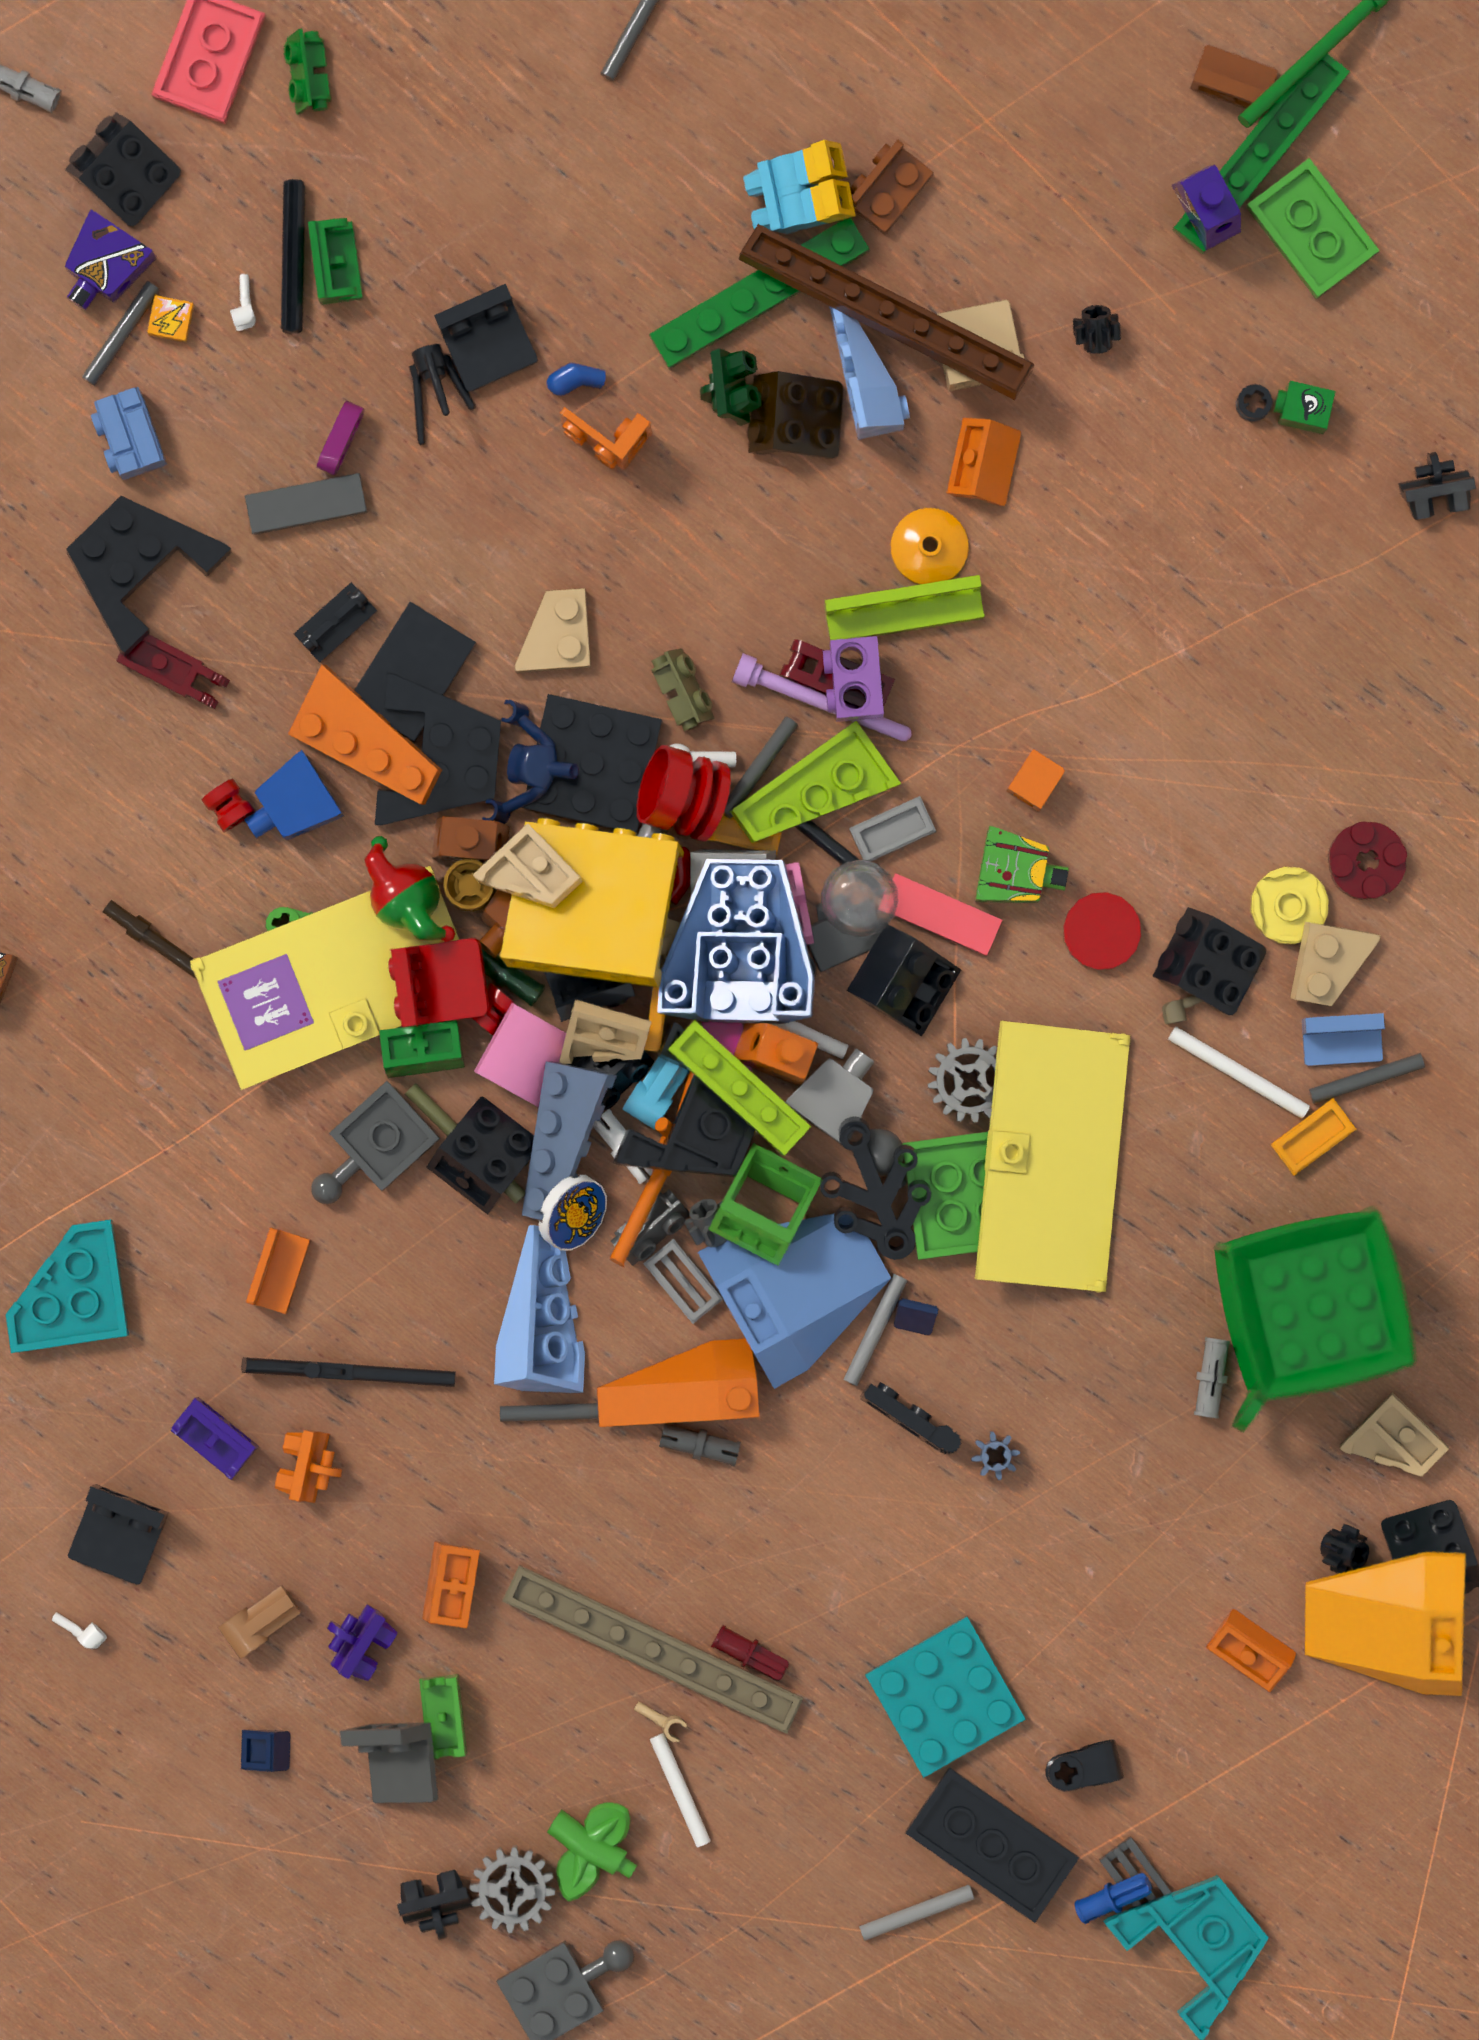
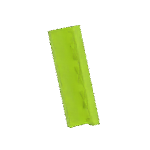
M980 575L825 600L824 607L830 640L880 636L984 619L980 592Z
M695 1020L668 1049L673 1056L783 1156L788 1153L811 1127Z

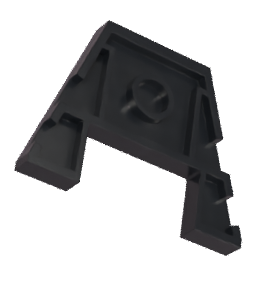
M120 496L66 548V552L89 596H91L99 610L104 624L113 636L117 648L126 657L149 634V628L122 603L174 552L179 551L207 577L231 554V548L225 543Z
M387 673L384 709L425 713L422 752L439 766L442 772L425 805H421L394 790L378 789L375 825L381 826L486 801L487 799H494L501 719L404 679L397 674Z
M674 1022L668 1029L658 1057L689 1070L668 1051L670 1046L685 1031L681 1025ZM693 1075L665 1145L628 1129L625 1132L613 1163L620 1166L734 1177L739 1171L755 1130L699 1078Z

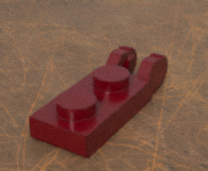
M149 634L126 657L120 653L116 660L117 663L185 698L189 696L212 709L216 708L219 701L215 700V697L200 692L192 687L198 675L200 674L209 679L211 683L219 687L223 686L226 688L230 681L226 677L203 666L204 663Z

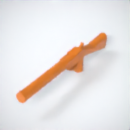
M689 1071L678 1111L694 1075L691 1071ZM665 1117L658 1119L655 1123V1129L662 1135L659 1142L664 1145L673 1126ZM653 1169L609 1258L612 1262L621 1267L625 1266L624 1263L663 1184L672 1171Z

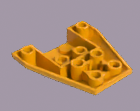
M1423 1552L1306 1582L1305 1655L1420 1694L1462 1696L1465 1553Z

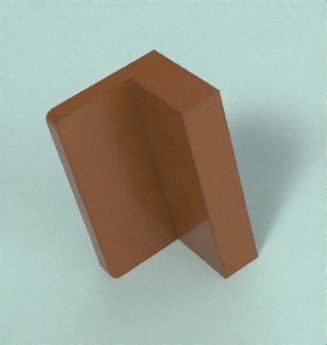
M1206 45L1190 89L1246 109L1275 82L1278 71L1264 64L1211 45Z

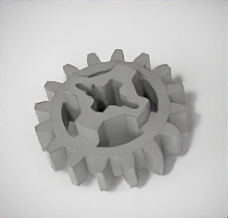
M967 1038L962 1039L960 1049H956L952 1043L947 1044L949 1055L945 1057L937 1053L935 1058L940 1063L939 1068L930 1067L928 1070L929 1073L936 1076V1081L927 1084L929 1089H937L939 1093L933 1098V1103L943 1101L946 1104L942 1112L944 1115H947L952 1110L957 1111L956 1118L958 1122L963 1120L965 1114H970L972 1122L976 1123L978 1122L979 1112L982 1111L990 1118L993 1089L987 1084L985 1072L990 1065L995 1072L996 1059L994 1055L997 1047L994 1045L988 1051L983 1050L982 1039H978L975 1047H970ZM965 1054L979 1056L974 1064L962 1065L954 1060L956 1057ZM955 1069L966 1074L971 1073L973 1070L978 1073L976 1081L985 1093L979 1088L975 1089L974 1087H970L967 1091L961 1087L964 1080ZM945 1071L953 1077L954 1090L950 1096H948L944 1087ZM978 1096L985 1101V1103L975 1107L960 1105L966 1097Z
M513 1845L510 1855H505L501 1847L497 1848V1859L493 1860L487 1855L484 1856L482 1860L487 1868L485 1870L475 1868L473 1872L480 1879V1882L470 1884L471 1891L479 1892V1896L472 1900V1906H483L484 1910L479 1918L481 1920L489 1916L494 1918L492 1928L495 1930L502 1922L506 1923L508 1933H512L515 1924L520 1923L524 1931H527L529 1929V1919L532 1918L537 1923L542 1921L543 1918L539 1912L540 1908L550 1911L552 1904L545 1900V1896L555 1895V1888L546 1886V1882L554 1877L553 1872L543 1873L541 1871L546 1861L543 1858L536 1863L531 1860L533 1850L531 1849L524 1856L519 1855L518 1846ZM507 1864L506 1873L502 1877L488 1880L496 1868ZM521 1865L527 1867L535 1875L538 1883L536 1881H529L522 1874ZM512 1872L515 1873L514 1880H516L517 1887L523 1888V1891L517 1893L513 1907L510 1905L511 1898H509L508 1891L502 1890V1887H506L509 1880H511ZM488 1896L499 1900L504 1906V1913H501L492 1906ZM537 1899L532 1908L518 1915L519 1906L525 1900Z

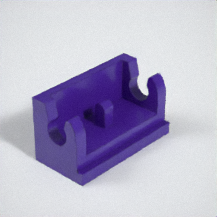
M199 1397L193 1399L170 1430L224 1473L230 1480L234 1478L259 1447Z

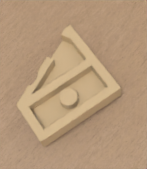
M585 588L546 591L516 661V673L591 667Z
M528 823L473 874V877L480 884L555 908L583 882L580 876Z
M1305 921L1290 998L1332 1006L1380 940V935Z
M576 1000L559 1063L572 1064L573 1057L592 1056L594 1062H605L611 1059H641L652 1021Z
M1392 1392L1340 1445V1449L1345 1453L1360 1455L1372 1459L1374 1462L1398 1467L1405 1472L1422 1477L1449 1450V1446Z

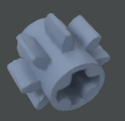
M990 1431L989 1442L984 1444L979 1440L975 1441L976 1445L981 1448L980 1455L971 1457V1461H982L984 1466L980 1471L981 1476L986 1475L990 1469L995 1471L997 1480H1001V1470L1007 1467L1011 1471H1016L1015 1466L1010 1461L1011 1456L1019 1455L1020 1451L1016 1449L1009 1450L1007 1447L1011 1441V1436L1007 1435L1001 1442L996 1440L994 1431ZM999 1445L1003 1446L1002 1455L1006 1458L1002 1464L995 1462L992 1466L988 1465L987 1462L990 1457L985 1453L989 1447L997 1449Z

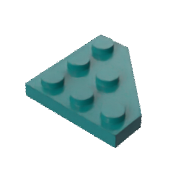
M113 1220L77 1224L70 1227L62 1241L29 1282L27 1288L5 1314L11 1353L129 1336Z

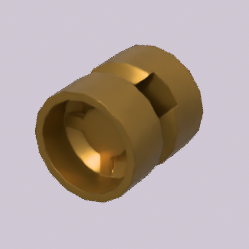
M463 859L449 867L444 876L443 887L447 898L456 908L464 912L474 913L486 908L496 893L495 888L480 884L473 877V874L484 863L475 859Z

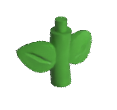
M611 1802L599 1804L590 1809L584 1821V1826L561 1809L549 1827L547 1833L568 1849L559 1859L556 1869L560 1891L568 1902L582 1897L596 1884L599 1879L600 1868L611 1875L618 1871L627 1878H630L635 1871L637 1865L625 1858L627 1851L617 1846L626 1838L630 1828V1815L625 1806Z

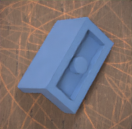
M1384 1013L1302 1019L1305 1065L1382 1061L1381 1030L1385 1029Z

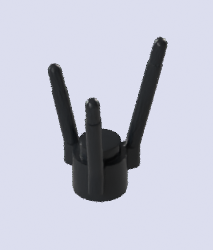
M440 344L427 345L411 353L414 364L409 366V370L413 379L415 421L419 445L425 443L421 378H423L424 383L432 382L444 416H448L450 413L441 384V379L446 377L445 371L448 373L468 409H475L473 400L453 366L450 354L444 355Z

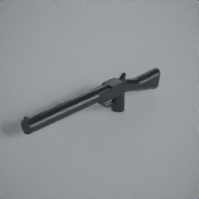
M243 1357L241 1363L242 1373L446 1387H455L456 1371Z

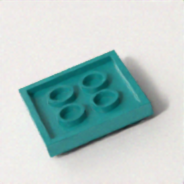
M967 1616L865 1673L923 1778L1026 1720Z

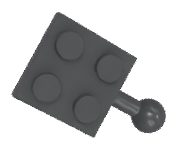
M386 1081L329 1133L350 1157L332 1174L323 1173L318 1175L311 1185L312 1195L316 1201L322 1204L336 1202L342 1194V1185L359 1169H362L374 1184L383 1191L439 1141L440 1138L397 1090Z
M565 1940L499 1978L496 1982L529 2040H554L604 2011L605 2008L591 1986L590 1981L609 1970L614 1972L627 1970L633 1963L634 1952L628 1943L621 1940L612 1941L605 1947L602 1957L581 1968Z

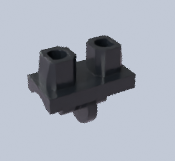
M1436 452L1427 453V465L1414 467L1416 478L1422 479L1398 483L1400 495L1407 502L1411 515L1415 520L1434 516L1432 497L1445 495L1449 512L1469 510L1471 503L1470 490L1476 489L1475 479L1473 476L1470 477L1468 470L1453 472L1455 471L1453 460L1439 462Z
M456 1870L436 1875L440 1893L427 1897L421 1880L401 1883L402 1903L397 1904L399 1916L403 1918L404 1924L419 1921L421 1933L436 1930L439 1940L447 1938L446 1927L459 1923L458 1914L454 1911L473 1907L471 1895L468 1889L464 1887Z

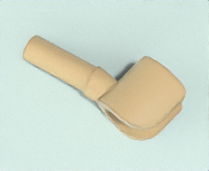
M638 1702L634 1708L635 1711L662 1727L663 1733L670 1741H680L675 1735L669 1734L671 1724L680 1723L683 1727L687 1728L686 1723L679 1716L672 1715L666 1717L641 1702Z

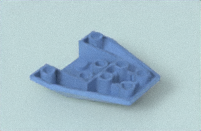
M706 859L661 970L662 977L657 1009L659 1014L703 1022L785 1024L812 1017L815 978L783 860Z
M834 1214L802 1219L778 1266L729 1240L720 1246L706 1247L698 1252L774 1389L809 1370L891 1279L869 1237L854 1231L850 1233L839 1232L834 1225ZM842 1215L838 1221L842 1225H849L852 1223L853 1218L850 1215ZM789 1222L781 1223L779 1225L787 1228Z

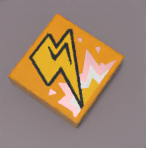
M155 295L147 334L187 342L194 304Z

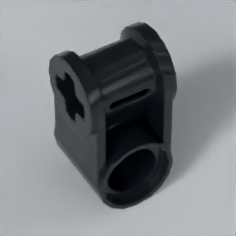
M1115 1739L1083 1746L1081 1749L1052 1757L1047 1762L1045 1768V1776L1048 1782L1059 1790L1072 1791L1123 1779L1124 1774ZM1062 1762L1066 1766L1074 1768V1773L1068 1775L1069 1782L1067 1783L1063 1779L1055 1777V1772L1060 1771V1763Z

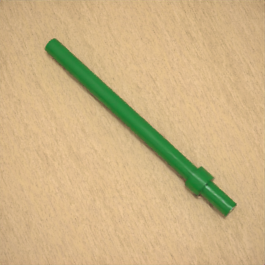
M1362 0L1238 116L1239 122L1244 127L1249 128L1368 15L1381 10L1389 0Z

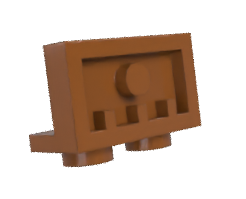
M899 140L892 147L886 143L874 157L872 162L876 167L868 177L861 174L850 187L855 212L884 235L934 174L932 170L905 150L904 144Z

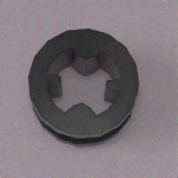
M1248 385L1242 389L1236 399V410L1240 417L1246 421H1260L1266 417L1272 407V396L1268 389L1262 385ZM1256 393L1262 397L1259 402H1264V409L1257 408L1255 412H1250L1246 409L1249 403L1244 404V397L1251 398Z

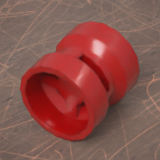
M233 778L217 786L201 799L208 810L215 812L218 817L217 824L223 832L236 827L246 817L255 812L250 802L243 800L240 796V788Z
M490 983L487 986L490 1005L489 1013L485 1016L472 1017V1019L494 1036L511 1003H515ZM492 1006L497 1008L495 1012L491 1009Z

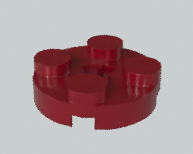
M1359 822L1345 828L1335 837L1329 848V870L1334 884L1344 894L1355 899H1376L1390 893L1399 885L1406 871L1407 851L1401 839L1389 827L1377 822ZM1369 851L1374 852L1377 856L1374 860H1378L1377 867L1375 869L1369 867L1362 871L1357 865L1361 861H1356L1358 853L1367 854Z

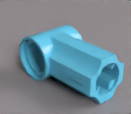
M658 1057L645 1079L638 1082L622 1110L653 1130H656V1121L664 1117L673 1103L672 1097L679 1086L682 1085L689 1070Z

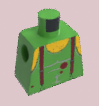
M989 826L975 902L1038 903L1042 887L1065 891L1069 868L1046 864L1049 852L1048 846L997 827Z

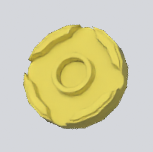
M1282 867L1269 872L1257 883L1251 895L1250 912L1255 926L1266 938L1279 944L1295 945L1302 941L1305 921L1324 924L1328 916L1329 899L1324 885L1313 874L1300 867Z

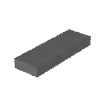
M359 473L245 495L253 535L367 513Z

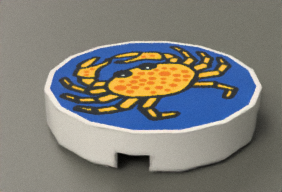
M580 1175V1177L575 1179L570 1176L559 1182L550 1191L542 1205L543 1223L539 1221V1231L542 1238L559 1250H573L584 1245L600 1227L607 1209V1195L603 1186L587 1175Z

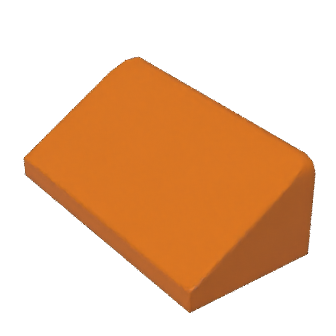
M1235 1609L1230 1611L1206 1646L1208 1650L1268 1692L1273 1690L1290 1669L1296 1656V1652Z

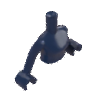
M512 700L504 701V704L513 706L512 716L507 719L502 717L501 721L521 726L540 745L527 746L516 744L512 748L508 759V780L513 784H525L532 788L504 803L492 799H487L485 802L494 806V814L490 818L482 817V820L498 821L503 824L507 823L511 812L543 797L555 777L575 779L579 773L577 764L559 762L557 760L556 745L552 738L529 719V709L525 704Z

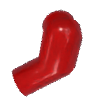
M681 847L684 855L683 858L678 857L670 900L675 905H677L691 886L690 851L686 847Z

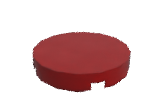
M1108 892L1092 893L1079 899L1068 911L1063 925L1064 943L1070 955L1081 965L1096 970L1113 969L1125 963L1136 951L1141 938L1140 920L1133 906L1122 897Z

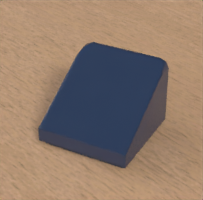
M901 1298L898 1302L894 1327L930 1335L936 1321L938 1308L934 1305Z
M242 1730V1770L277 1772L289 1769V1731Z

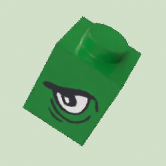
M1289 381L1286 390L1279 389L1273 412L1280 413L1278 424L1324 434L1328 427L1336 391Z

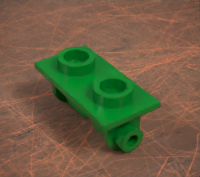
M298 29L286 38L287 41L284 45V59L286 64L290 65L291 80L288 88L290 101L295 103L296 115L301 114L310 106H312L313 111L327 110L328 102L331 101L328 74H314L313 68L326 67L324 40L319 38L318 31L303 33V29Z

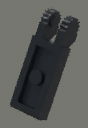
M880 1382L877 1387L871 1383L866 1386L860 1395V1400L935 1450L939 1449L940 1453L950 1454L960 1448L962 1439H960V1435L957 1432H953V1429L948 1425L936 1427L929 1421L932 1416L920 1407L912 1404L909 1409L898 1402L899 1394L884 1383Z

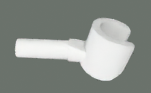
M248 274L240 275V302L242 307L230 310L237 331L251 328L256 323L251 306Z
M57 1612L52 1618L53 1622L77 1637V1640L85 1648L96 1649L107 1639L106 1634L93 1622L83 1630L80 1626Z

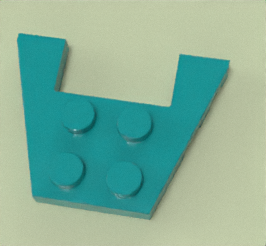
M1218 1875L1120 1912L1103 1921L1127 1951L1156 1927L1160 1926L1196 1969L1208 1986L1177 2010V2013L1199 2040L1206 2038L1210 2032V2026L1219 2012L1222 2013L1229 2002L1228 1998L1239 1981L1243 1980L1269 1939Z

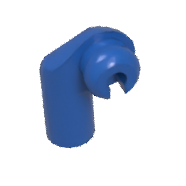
M568 363L548 376L547 387L550 392L559 396L566 395L582 385L601 389L605 383L606 372L602 369L577 363Z

